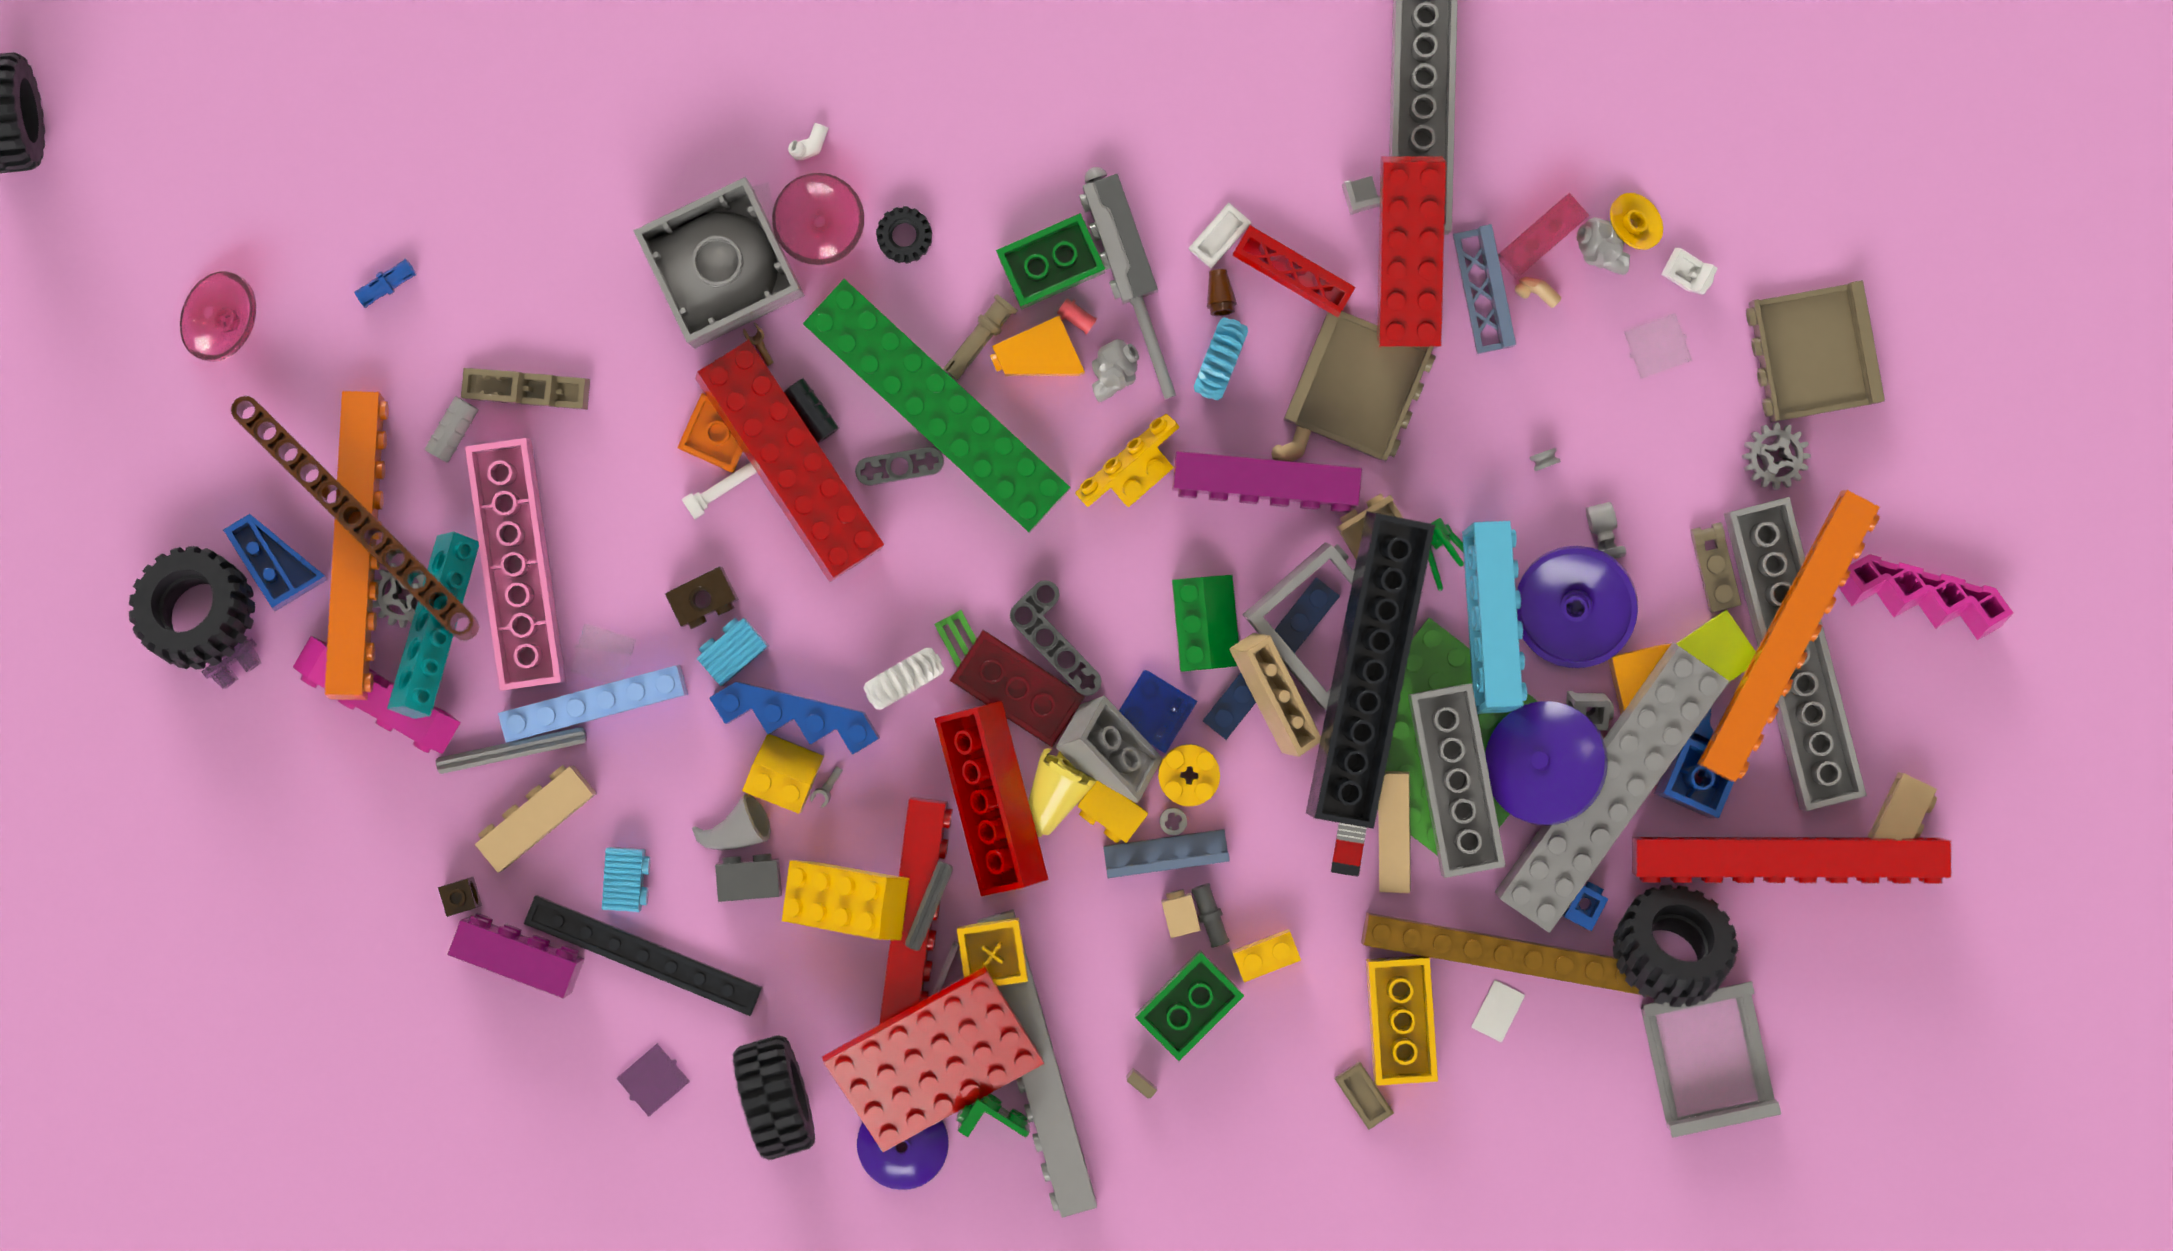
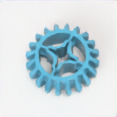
M1225 317L1219 320L1195 381V392L1202 394L1203 397L1219 400L1223 397L1248 333L1246 325L1241 324L1240 321Z

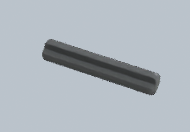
M939 861L905 941V946L913 950L919 951L953 871V867L945 862Z

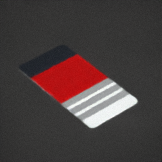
M1339 823L1331 867L1332 873L1359 876L1366 827Z

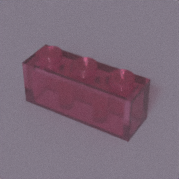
M1569 192L1498 254L1499 261L1517 279L1590 215Z

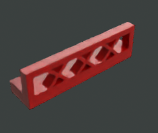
M1251 225L1232 256L1337 318L1356 288Z

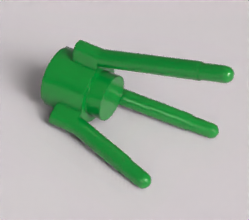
M1441 518L1430 523L1435 525L1431 546L1433 545L1435 550L1445 546L1458 566L1462 567L1464 562L1450 541L1452 540L1462 552L1463 542L1454 534L1449 524L1445 525ZM1430 549L1428 562L1437 589L1442 591L1441 577L1432 549Z

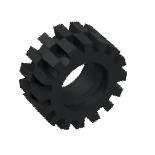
M903 206V208L895 207L892 211H887L883 219H880L878 223L879 226L876 229L877 242L882 252L889 259L897 263L904 262L908 264L911 261L920 260V257L928 252V248L932 243V230L927 218L919 210L911 209L909 206ZM899 224H910L916 230L915 241L907 247L899 246L893 241V230Z

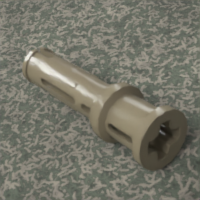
M998 294L994 296L995 301L984 315L980 314L977 322L979 324L975 327L974 331L968 336L946 366L943 367L944 370L957 380L960 379L993 335L997 336V334L1002 332L1001 327L1010 315L1018 312L1016 308Z

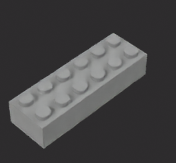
M1472 683L1408 694L1441 876L1447 878L1506 867Z

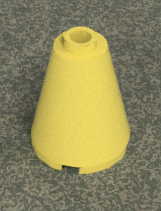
M1048 748L1044 749L1040 755L1028 799L1038 837L1050 835L1097 781L1076 769L1060 751L1057 756L1049 754L1052 749Z

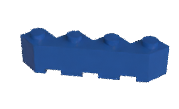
M734 682L709 698L725 724H729L748 711L753 710L767 734H771L792 720H795L809 744L815 743L837 729L852 755L880 739L874 726L863 711L743 682Z

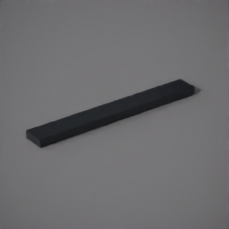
M535 895L524 921V924L748 1016H751L762 990V987L538 895Z

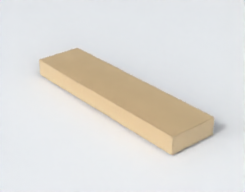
M1385 771L1378 805L1379 892L1410 893V771Z

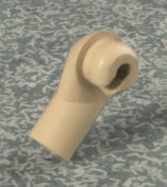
M1524 277L1515 286V292L1521 298H1528L1532 292L1537 294L1551 308L1555 307L1562 298L1544 280Z
M1297 426L1292 442L1284 446L1276 445L1272 449V458L1274 460L1290 462L1301 458L1304 455L1311 430Z

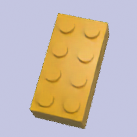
M790 860L782 921L878 940H901L909 878L815 861Z
M1426 956L1366 959L1374 1083L1378 1086L1438 1082L1430 958Z

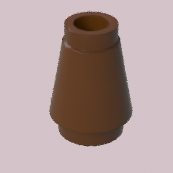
M1215 269L1210 271L1207 308L1210 309V314L1212 316H1225L1234 313V306L1237 305L1227 270Z

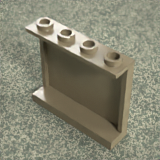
M1863 280L1846 285L1763 300L1756 299L1749 302L1750 308H1746V319L1749 327L1753 326L1755 338L1751 339L1752 351L1755 357H1759L1760 368L1757 369V379L1759 386H1764L1766 398L1762 399L1764 415L1770 417V423L1885 401Z
M1343 311L1338 318L1327 312L1283 420L1309 429L1311 432L1385 462L1389 456L1395 457L1401 443V440L1396 439L1400 428L1406 429L1413 412L1408 411L1412 399L1418 401L1424 384L1420 382L1424 371L1429 373L1436 358L1435 355L1431 354L1434 347H1380L1377 340V325Z

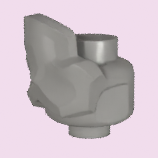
M1594 217L1580 226L1576 238L1584 261L1589 265H1595L1598 268H1605L1611 272L1625 275L1629 270L1630 255L1623 252L1624 242L1616 234L1612 223Z
M1115 339L1098 350L1097 359L1092 361L1093 371L1099 379L1092 384L1093 393L1098 402L1112 397L1117 391L1133 384L1136 380L1135 372L1137 371L1139 355L1132 344Z

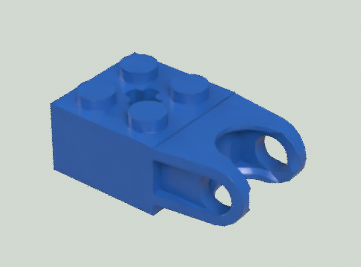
M1710 708L1660 778L1654 794L1707 818H1719L1734 782L1697 764L1714 733L1710 724ZM1695 773H1698V776L1702 778L1701 783L1695 782Z

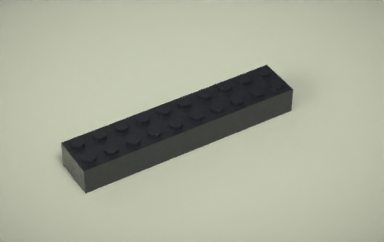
M1369 511L1366 512L1306 814L1315 819L1374 829L1435 529L1434 524Z

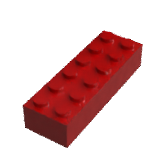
M1381 156L1377 340L1380 347H1441L1446 161L1443 156Z
M1002 701L934 718L980 895L986 896L1016 890L1049 880Z

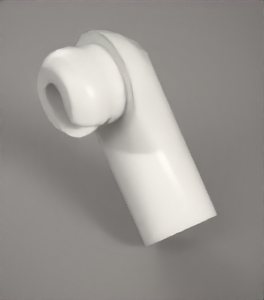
M814 123L809 138L799 142L795 140L790 143L788 147L789 154L794 159L802 161L818 155L829 128Z

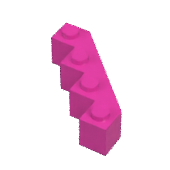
M1871 554L1849 565L1848 569L1851 570L1847 582L1843 587L1838 586L1851 606L1877 593L1894 618L1919 605L1935 629L1961 616L1977 640L2002 627L2013 614V611L1994 587L1987 585L1980 587L1965 583L1966 580L1946 574H1941L1940 576L1924 572L1923 568L1901 562L1899 564L1881 560L1882 557Z
M310 636L293 665V668L302 674L300 680L314 688H317L319 685L325 689L327 643ZM369 667V673L373 674L374 684L373 691L368 692V700H338L339 703L352 710L357 707L377 719L375 723L388 731L395 729L414 740L413 745L426 753H429L432 749L443 754L461 723L448 712L436 706H433L431 716L416 719L387 709L394 682L385 679L371 667Z

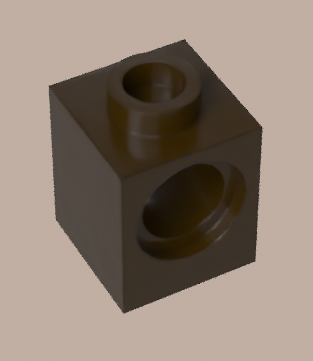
M474 877L438 887L446 917L482 906Z

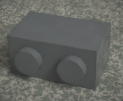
M771 854L753 855V861L742 862L741 856L723 857V863L715 865L718 902L774 898L782 895L779 859H772Z

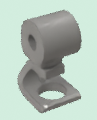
M1607 502L1586 507L1591 534H1597L1598 550L1614 559L1625 557V547H1617L1614 544L1613 530L1617 528V519L1612 503Z

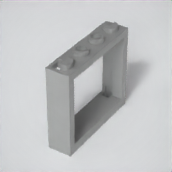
M1326 542L1242 614L1258 634L1271 636L1285 666L1319 706L1325 710L1327 709L1331 688L1326 691L1266 621L1264 616L1329 559L1352 585L1355 569H1352L1347 564L1348 555L1338 544L1333 547Z

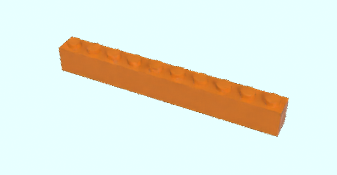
M342 391L337 481L378 520V510H382L384 504L383 491H379L380 479L384 480L385 462L381 461L382 449L385 450L387 446V433L383 431V420L388 419V402L384 401L383 396L379 392ZM336 490L337 501L340 496V491ZM353 512L349 516V524L359 522L361 512ZM336 519L334 520L324 695L329 699L368 700V692L373 691L374 684L373 674L369 673L370 661L375 659V644L371 643V631H375L377 627V614L373 612V600H377L379 594L378 582H374L375 570L380 568V562ZM382 533L373 534L370 538V545H376V541L381 540Z
M1849 490L1840 491L1697 764L1732 782H1736L1737 778L1742 779L1750 765L1747 759L1751 751L1756 752L1764 739V735L1761 734L1766 723L1771 724L1779 710L1776 704L1780 696L1785 697L1793 684V680L1790 679L1795 668L1800 669L1808 655L1805 649L1809 641L1814 642L1822 629V625L1819 624L1824 613L1829 614L1834 607L1837 598L1833 596L1838 586L1843 587L1851 573L1848 567L1852 559L1857 560L1865 547V543L1862 540L1867 531L1872 532L1880 518L1877 515L1880 506Z

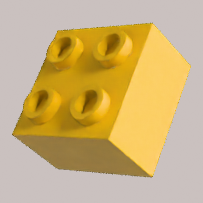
M1019 917L958 926L957 934L964 978L986 967L997 986L1028 982Z

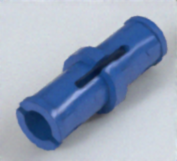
M405 258L384 273L381 271L376 274L377 278L354 291L364 308H367L384 295L393 294L395 288L417 274Z

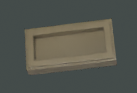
M1360 1061L1334 1078L1368 1130L1394 1114Z

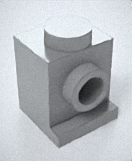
M1567 691L1566 705L1586 715L1598 730H1608L1609 720H1612L1614 716V706L1605 693H1574V691ZM1587 707H1592L1591 710L1586 711Z

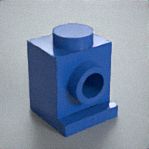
M1587 881L1586 885L1582 887L1562 916L1592 931L1608 901V898L1601 895L1604 889ZM1583 898L1589 900V906L1586 909H1581L1579 906V902Z

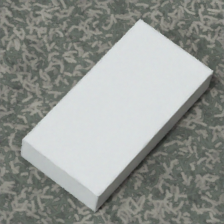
M1228 203L1188 250L1212 269L1252 222L1233 205Z

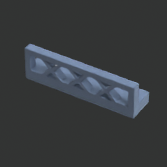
M1492 224L1480 226L1475 230L1453 234L1477 354L1514 347L1516 341ZM1478 236L1480 250L1473 258L1463 251L1461 239ZM1481 254H1482L1483 264L1480 263L1479 261H1477V259L1479 258V256H1480ZM1465 258L1471 262L1468 268L1466 267ZM1474 264L1484 270L1486 274V280L1480 288L1469 281L1468 273ZM1487 284H1488L1489 294L1486 293L1485 291H1483V289L1485 288V286H1486ZM1471 288L1477 291L1474 298L1472 297ZM1480 294L1489 299L1492 304V310L1486 318L1475 311L1474 303ZM1493 313H1494V318H1495V323H1496V324H1494L1493 322H1491V321L1489 320V319L1491 318V316L1493 315ZM1477 318L1483 321L1480 328L1478 326ZM1486 324L1497 330L1499 343L1482 346L1480 333Z
M1224 829L1103 846L1107 878L1230 861Z

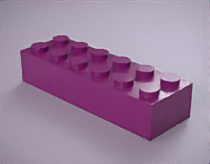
M1177 451L1175 454L1172 491H1178V497L1196 499L1197 493L1209 494L1208 500L1227 501L1228 496L1239 497V503L1257 504L1259 499L1270 500V506L1288 507L1290 502H1299L1302 509L1318 510L1320 505H1331L1330 511L1349 513L1351 507L1355 508L1359 505L1362 468Z

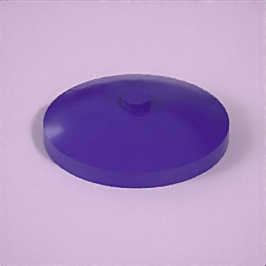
M1566 546L1549 551L1528 567L1518 584L1517 590L1520 592L1521 606L1520 609H1517V621L1522 622V638L1533 652L1552 664L1567 668H1586L1601 664L1615 656L1626 645L1634 631L1638 615V597L1634 583L1618 561L1600 550L1585 546Z
M1553 701L1529 703L1509 713L1491 734L1485 751L1492 795L1495 800L1514 817L1537 825L1564 823L1586 811L1600 794L1608 770L1606 745L1595 724L1577 709Z

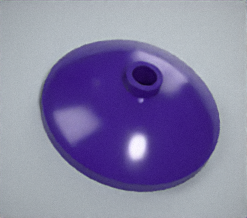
M943 1120L905 1140L907 1150L904 1152L898 1151L896 1146L882 1152L862 1122L857 1136V1152L863 1168L872 1179L888 1188L908 1190L926 1184L938 1174L947 1157L949 1140Z

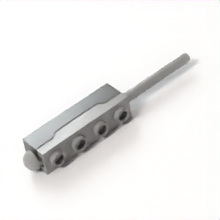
M1093 167L1085 174L1086 185H1083L1084 194L1079 195L1084 212L1090 211L1094 222L1090 223L1089 226L1094 240H1101L1104 251L1100 252L1099 255L1105 270L1111 269L1114 278L1113 281L1109 282L1115 299L1121 298L1123 304L1130 302L1133 305L1164 399L1174 397L1176 393L1143 299L1145 296L1157 293L1158 288L1118 173L1106 177L1107 173L1104 169Z

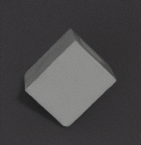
M1372 176L1352 182L1350 180L1343 182L1342 188L1350 215L1380 206V197L1377 195Z

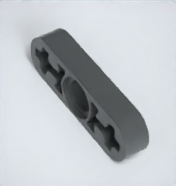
M933 447L896 452L860 460L856 466L855 474L857 479L865 485H878L935 475L941 471L944 459L940 451ZM926 453H931L935 458L938 457V463L934 464V469L928 470L927 465L917 466L919 473H913L914 464L910 455L917 454L916 461L926 459ZM899 457L906 459L909 465L907 472L903 475H896L891 470L892 461ZM886 459L885 467L889 478L883 479V472L873 474L872 480H868L867 476L861 475V470L866 469L867 463H871L873 468L882 467L880 460Z

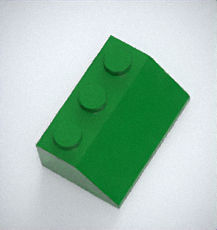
M1233 575L1171 580L1180 672L1236 667L1237 664L1229 648L1239 642Z

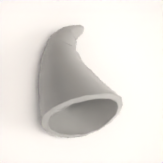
M744 794L726 819L713 827V829L702 830L698 827L692 828L697 842L705 848L716 850L738 849L762 843L770 838L771 833L766 811L756 798L750 794Z

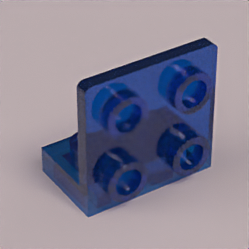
M1144 670L1119 711L1151 745L1166 754L1198 701L1148 670Z

